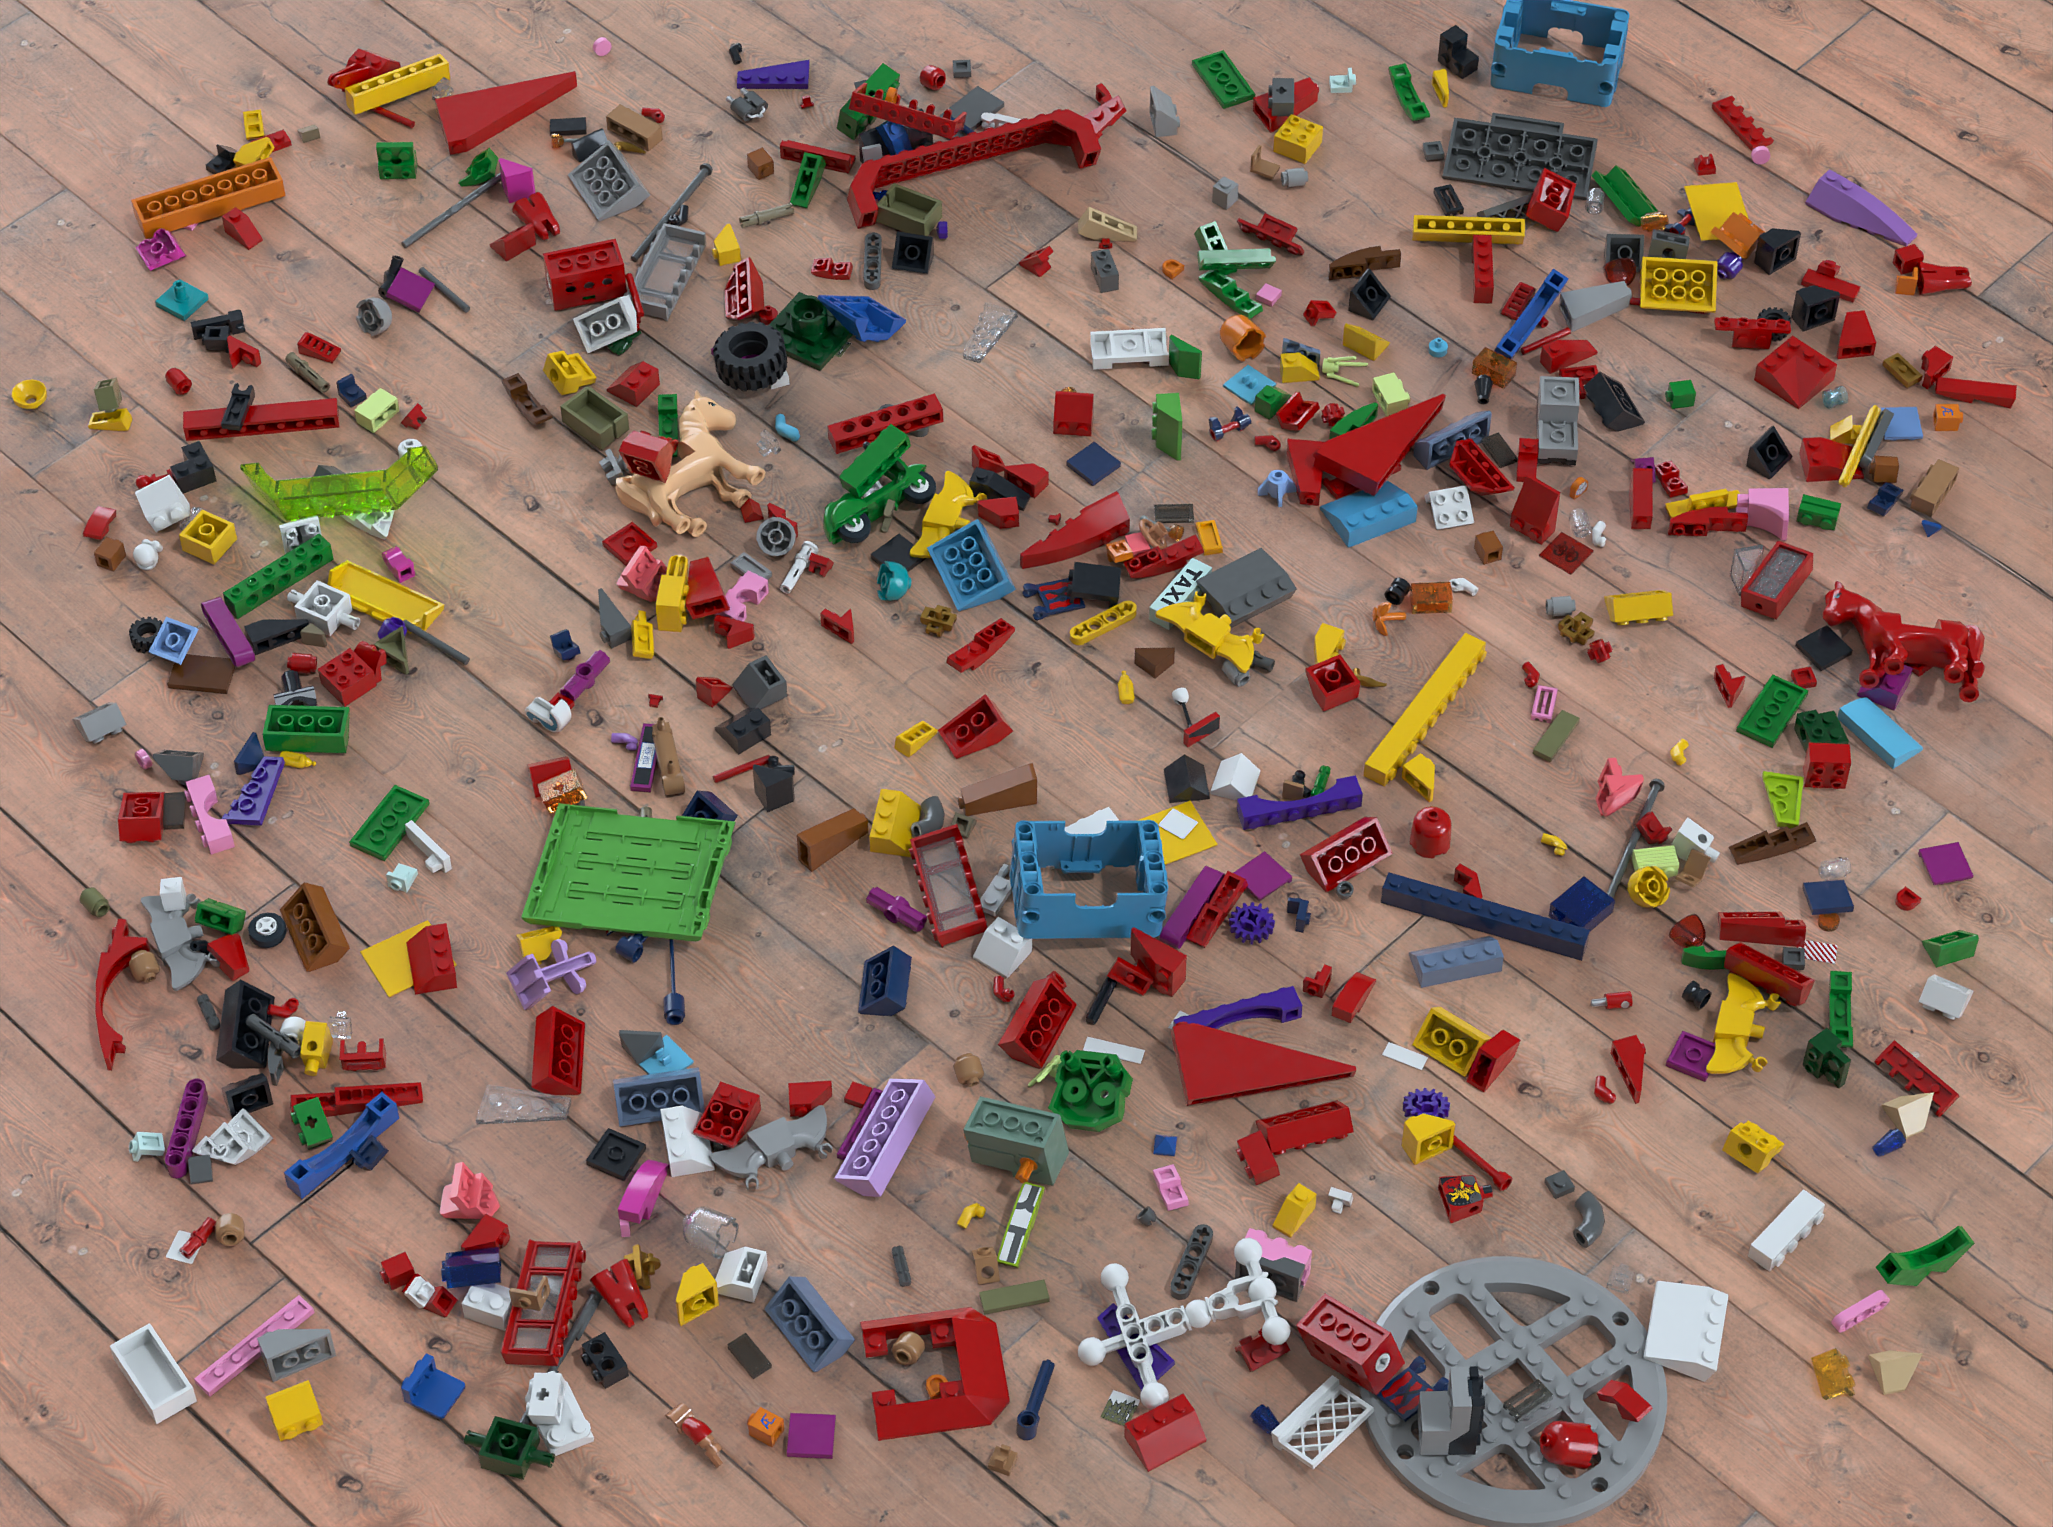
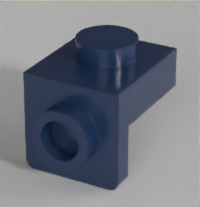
M565 629L550 635L554 653L563 661L571 660L575 655L581 653L579 646L572 641L569 630Z
M1289 897L1287 913L1297 914L1295 931L1304 933L1305 925H1309L1311 913L1308 912L1309 901Z
M371 1135L358 1151L351 1149L349 1153L354 1157L352 1161L359 1168L366 1167L373 1170L389 1150L376 1137Z

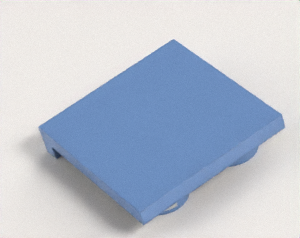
M1917 407L1886 408L1894 413V416L1885 432L1884 440L1923 439Z

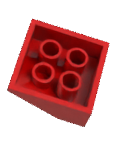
M1792 335L1757 364L1754 381L1799 410L1834 381L1837 364Z

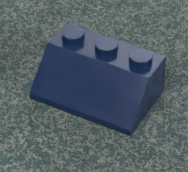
M893 945L865 960L858 1013L892 1016L906 1008L911 956Z

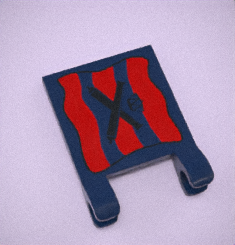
M1068 578L1036 585L1031 583L1023 585L1024 591L1022 593L1025 598L1032 597L1038 593L1043 606L1034 607L1033 617L1036 621L1049 615L1085 608L1082 598L1075 597L1074 604L1070 603V596H1067L1068 584H1071L1072 581H1068Z
M1421 1356L1416 1357L1408 1368L1389 1381L1375 1395L1404 1422L1418 1413L1420 1391H1448L1449 1380L1447 1378H1440L1432 1388L1418 1375L1426 1370L1425 1359Z

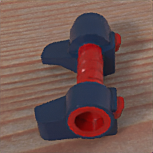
M1690 207L1687 210H1678L1677 214L1682 217V220L1674 224L1665 223L1664 231L1685 235V226L1687 224H1696Z
M1238 406L1234 410L1231 423L1224 426L1220 424L1217 417H1210V436L1214 441H1219L1226 432L1233 429L1242 431L1251 424V418L1248 414H1243Z

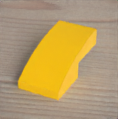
M261 109L243 112L246 139L264 137Z

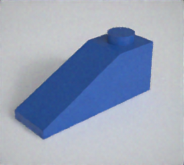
M885 121L876 127L891 156L904 150H912L903 125Z

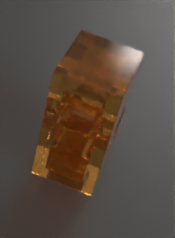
M1484 347L1473 360L1472 374L1477 377L1488 375L1491 377L1494 385L1504 389L1516 376L1517 362Z
M1451 582L1411 583L1410 602L1412 614L1452 613L1453 596Z
M575 769L537 784L542 801L549 814L557 810L559 803L572 805L587 798L582 781Z

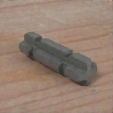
M199 995L197 1001L210 1030L219 1029L221 1024L208 995Z
M900 1245L894 1246L892 1248V1256L899 1284L902 1287L911 1285V1276L904 1255V1249Z

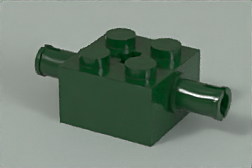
M495 1416L487 1435L472 1432L471 1430L466 1432L468 1435H465L464 1444L481 1448L478 1456L482 1469L524 1480L532 1463L547 1466L548 1468L553 1466L551 1463H554L555 1453L537 1449L540 1443L538 1427Z

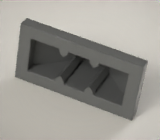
M619 1030L622 1048L638 1064L655 1055V1052L660 1048L664 1049L661 1032Z

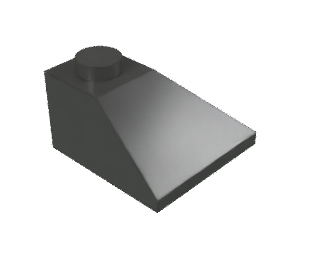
M165 749L153 754V759L172 780H178L179 784H186L187 781L198 778L204 757L203 752Z

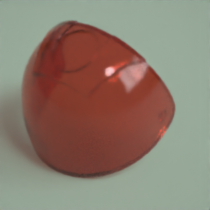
M1621 258L1604 264L1603 273L1609 283L1625 281L1627 286L1631 284L1636 275L1634 260Z
M1691 914L1678 921L1672 927L1669 937L1680 947H1698L1703 944L1706 932L1699 916Z

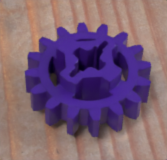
M1251 902L1250 906L1243 903L1242 908L1237 906L1235 912H1231V918H1229L1230 932L1235 933L1236 939L1241 937L1242 943L1246 940H1249L1250 944H1253L1254 940L1261 943V938L1268 940L1269 934H1273L1275 926L1274 915L1269 913L1268 907L1262 909L1261 903L1258 906H1254V902Z
M1424 1088L1423 1091L1415 1089V1093L1408 1092V1096L1404 1097V1116L1412 1117L1424 1113L1445 1119V1117L1449 1116L1450 1102H1448V1097H1443L1442 1092L1435 1093V1089L1427 1091V1088Z

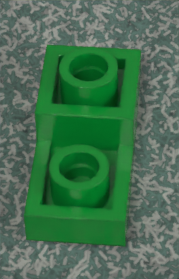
M1704 946L1683 948L1681 962L1683 965L1699 969H1726L1724 964L1727 950L1706 952Z

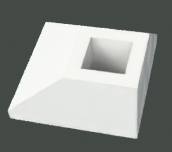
M311 516L279 525L285 554L315 535L321 534L318 516Z

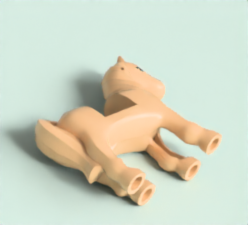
M696 390L694 399L685 406L679 418L681 441L678 443L677 449L681 461L671 466L666 483L633 474V476L616 478V493L623 505L648 516L653 526L657 527L663 521L670 525L677 534L688 531L693 537H699L706 530L707 524L700 517L691 518L684 515L677 508L676 501L680 496L691 490L713 484L722 501L733 502L735 506L740 508L748 498L752 497V494L746 489H738L729 485L724 478L723 467L733 477L747 479L752 485L759 484L764 479L766 472L759 466H750L733 458L724 450L718 439L710 434L709 431L732 430L736 424V415L732 411L724 409L712 399L702 397L698 390Z

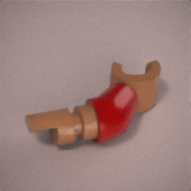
M684 1403L678 1404L665 1415L667 1419H670L675 1424L678 1433L682 1434L684 1432L695 1445L698 1444L701 1449L704 1448L706 1450L705 1454L716 1468L723 1464L717 1456V1453L723 1448L718 1442L714 1443L713 1440L715 1438L711 1434L712 1430L704 1422L696 1419L692 1411Z

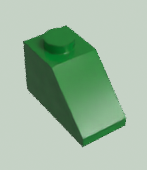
M1266 385L1255 396V412L1270 420L1292 395L1278 387Z

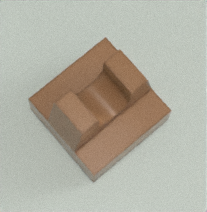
M1004 1444L1001 1447L996 1446L988 1463V1469L1010 1476L1018 1458V1453L1011 1451V1447Z

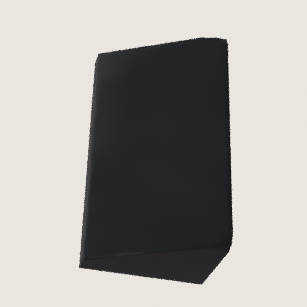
M601 128L571 142L572 154L578 162L586 160L608 141L604 129Z

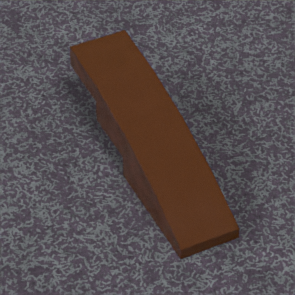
M1805 822L1790 830L1787 826L1770 834L1765 830L1729 846V850L1738 865L1797 850L1816 842V838L1809 824Z

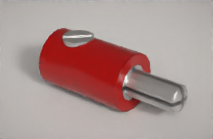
M1630 991L1604 994V998L1591 1000L1592 1007L1605 1006L1606 1009L1632 1007L1633 1004Z

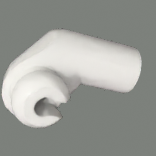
M1603 521L1597 522L1592 529V543L1596 547L1597 545L1604 547L1606 543V538L1601 537V533L1606 527Z
M1464 578L1451 579L1449 581V588L1454 592L1466 591L1474 596L1479 589Z

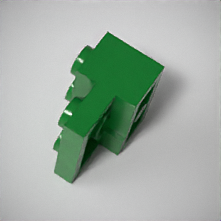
M413 142L376 143L380 179H416L418 163Z

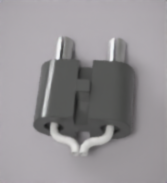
M745 88L740 90L744 98L741 96L737 99H733L731 96L726 97V101L731 104V110L744 121H749L755 117H763L762 113L768 108V103L754 91H747Z

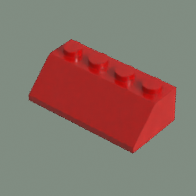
M1363 817L1300 854V857L1308 874L1325 892H1329L1337 887L1340 882L1353 878L1393 853L1377 817Z
M1741 942L1729 947L1726 951L1724 968L1730 970L1729 973L1748 979V982L1756 987L1761 986L1767 989L1766 992L1770 995L1773 993L1785 998V1002L1792 1006H1800L1806 1002L1814 985V979Z
M1051 977L1033 981L998 1045L1012 1059L1041 1069L1077 1004Z
M554 1006L536 1016L532 1088L546 1095L581 1094L585 1022Z
M1338 1100L1255 1120L1258 1130H1261L1274 1155L1283 1154L1286 1152V1149L1290 1148L1303 1149L1307 1147V1144L1313 1142L1315 1144H1323L1327 1142V1139L1333 1137L1335 1139L1346 1138L1349 1133L1354 1132L1349 1107Z

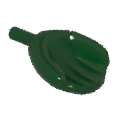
M638 330L630 336L628 335L608 344L607 347L613 353L621 355L633 344L632 340L642 333Z

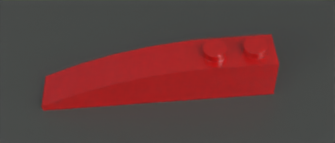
M1116 491L1080 510L1081 514L1078 517L1066 520V525L1060 530L1054 529L1049 533L1046 540L1042 541L1040 539L1020 553V567L1026 569L1064 561L1108 544L1120 536H1124L1130 531V517L1119 493Z

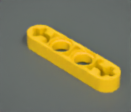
M1123 601L1072 627L1070 630L1071 643L1083 645L1134 619L1137 615L1136 604L1132 601ZM1113 616L1117 619L1115 621H1108L1106 618ZM1091 625H1099L1100 628L1097 629V630H1094V629H1091L1090 626H1091Z

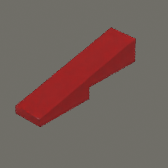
M1937 377L1935 394L1967 403H1972L1974 399L2009 409H2011L2016 400L2017 385Z
M1227 871L1209 904L1206 903L1186 937L1187 940L1203 948L1207 946L1247 888L1248 883L1245 878Z

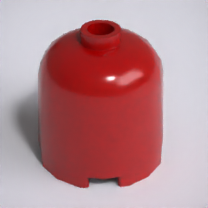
M1434 806L1425 807L1416 813L1413 818L1410 845L1415 849L1417 855L1433 859L1436 855L1447 853L1450 848L1452 829L1449 814L1445 810Z
M1553 1421L1544 1428L1540 1436V1451L1543 1457L1552 1464L1585 1470L1592 1465V1463H1589L1592 1455H1597L1598 1435L1592 1431L1590 1424Z

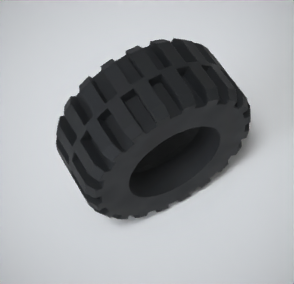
M755 322L739 323L738 326H731L728 328V331L721 333L713 346L718 377L724 384L735 390L740 389L747 392V390L757 391L760 388L765 389L768 385L775 384L777 379L783 376V372L787 368L785 342L781 333L772 326H766L761 322L758 324ZM754 354L759 355V356H757V357L749 358V359H743V358H742V357L747 356V355H754Z

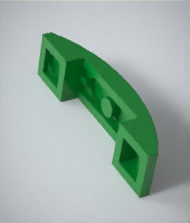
M1406 63L1390 66L1388 70L1395 93L1407 116L1412 121L1430 117L1425 103L1420 101L1415 91Z
M659 394V436L669 437L672 440H678L677 394ZM678 449L672 457H678Z
M1830 971L1829 1030L1842 1041L1841 1047L1853 1048V1027L1851 1025L1852 972Z

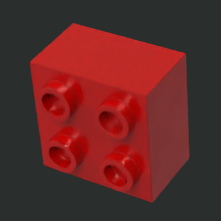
M351 648L317 669L321 684L344 707L377 686L374 671Z
M1808 743L1803 766L1804 787L1845 789L1851 767L1850 744Z

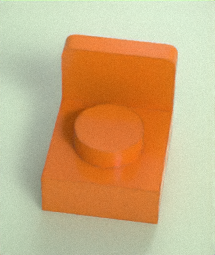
M1125 540L1106 544L1109 562H1124L1133 558V551Z

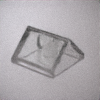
M1763 545L1734 549L1730 577L1740 597L1741 589L1762 562L1765 547Z

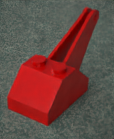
M358 48L348 59L346 68L332 73L328 77L327 83L329 86L342 89L345 92L346 87L399 69L401 65L400 62Z
M633 430L622 441L619 453L630 473L666 483L670 474L672 455L678 448V440H672V438H665L663 436H658L657 438L651 436L646 431L637 432Z

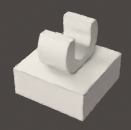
M1331 1187L1328 1196L1330 1201H1334L1331 1208L1332 1212L1341 1214L1343 1205L1351 1207L1353 1195L1352 1193Z
M418 1276L414 1278L404 1295L418 1308H424L435 1292V1289L429 1282Z

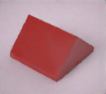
M530 223L521 226L489 245L507 262L536 245L534 225Z
M567 756L527 764L535 798L575 790L570 759Z

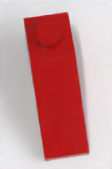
M1556 340L1542 346L1540 363L1552 374L1559 371V369L1597 355L1598 351L1588 340Z
M1637 1035L1612 1041L1610 1054L1634 1103L1637 1104L1640 1101L1642 1091L1644 1054H1646L1644 1043L1639 1041Z

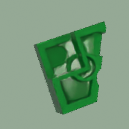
M488 148L475 156L471 165L465 171L468 176L459 180L458 184L461 187L472 186L493 178L498 162V157Z

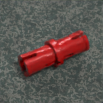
M207 1217L203 1224L190 1234L189 1240L179 1249L184 1257L190 1259L201 1245L204 1246L206 1244L207 1238L215 1230L216 1221Z

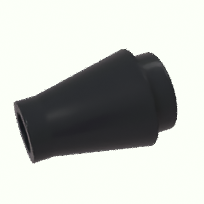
M1480 375L1474 382L1478 403L1487 404L1489 403L1493 381L1488 375Z

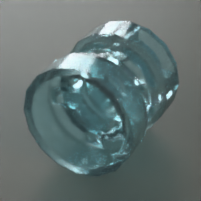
M1837 386L1834 390H1824L1822 392L1823 403L1828 409L1834 408L1837 404H1847L1848 394L1844 386Z

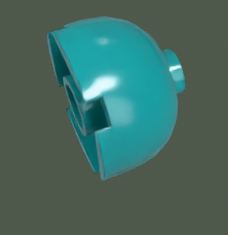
M884 561L885 564H881L878 572L877 584H881V591L877 590V594L881 600L895 601L906 594L907 590L911 587L912 580L904 566L896 562Z

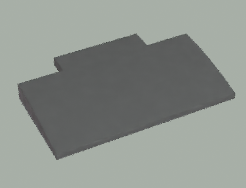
M1499 113L1492 114L1491 123L1454 117L1442 178L1534 192L1541 172L1546 168L1576 184L1573 198L1587 200L1598 139L1563 134L1564 123Z

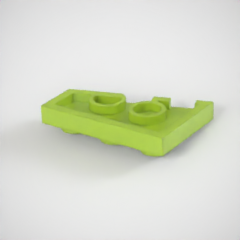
M1763 771L1762 778L1777 827L1787 826L1792 829L1799 826L1804 777Z

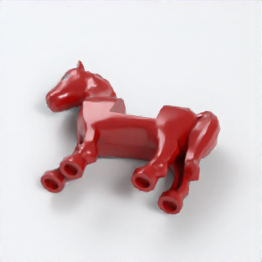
M1839 581L1835 582V589L1830 590L1825 595L1826 607L1822 615L1823 620L1831 627L1851 621L1860 634L1862 643L1869 655L1870 667L1859 674V683L1862 687L1869 689L1876 687L1879 683V678H1882L1885 672L1889 675L1900 674L1904 669V663L1944 669V679L1948 683H1962V686L1959 688L1961 700L1969 703L1977 700L1979 690L1976 678H1981L1985 670V666L1980 660L1984 651L1985 637L1977 626H1965L1960 621L1941 619L1937 620L1935 628L1902 624L1899 613L1882 611L1871 600L1858 593L1846 590Z

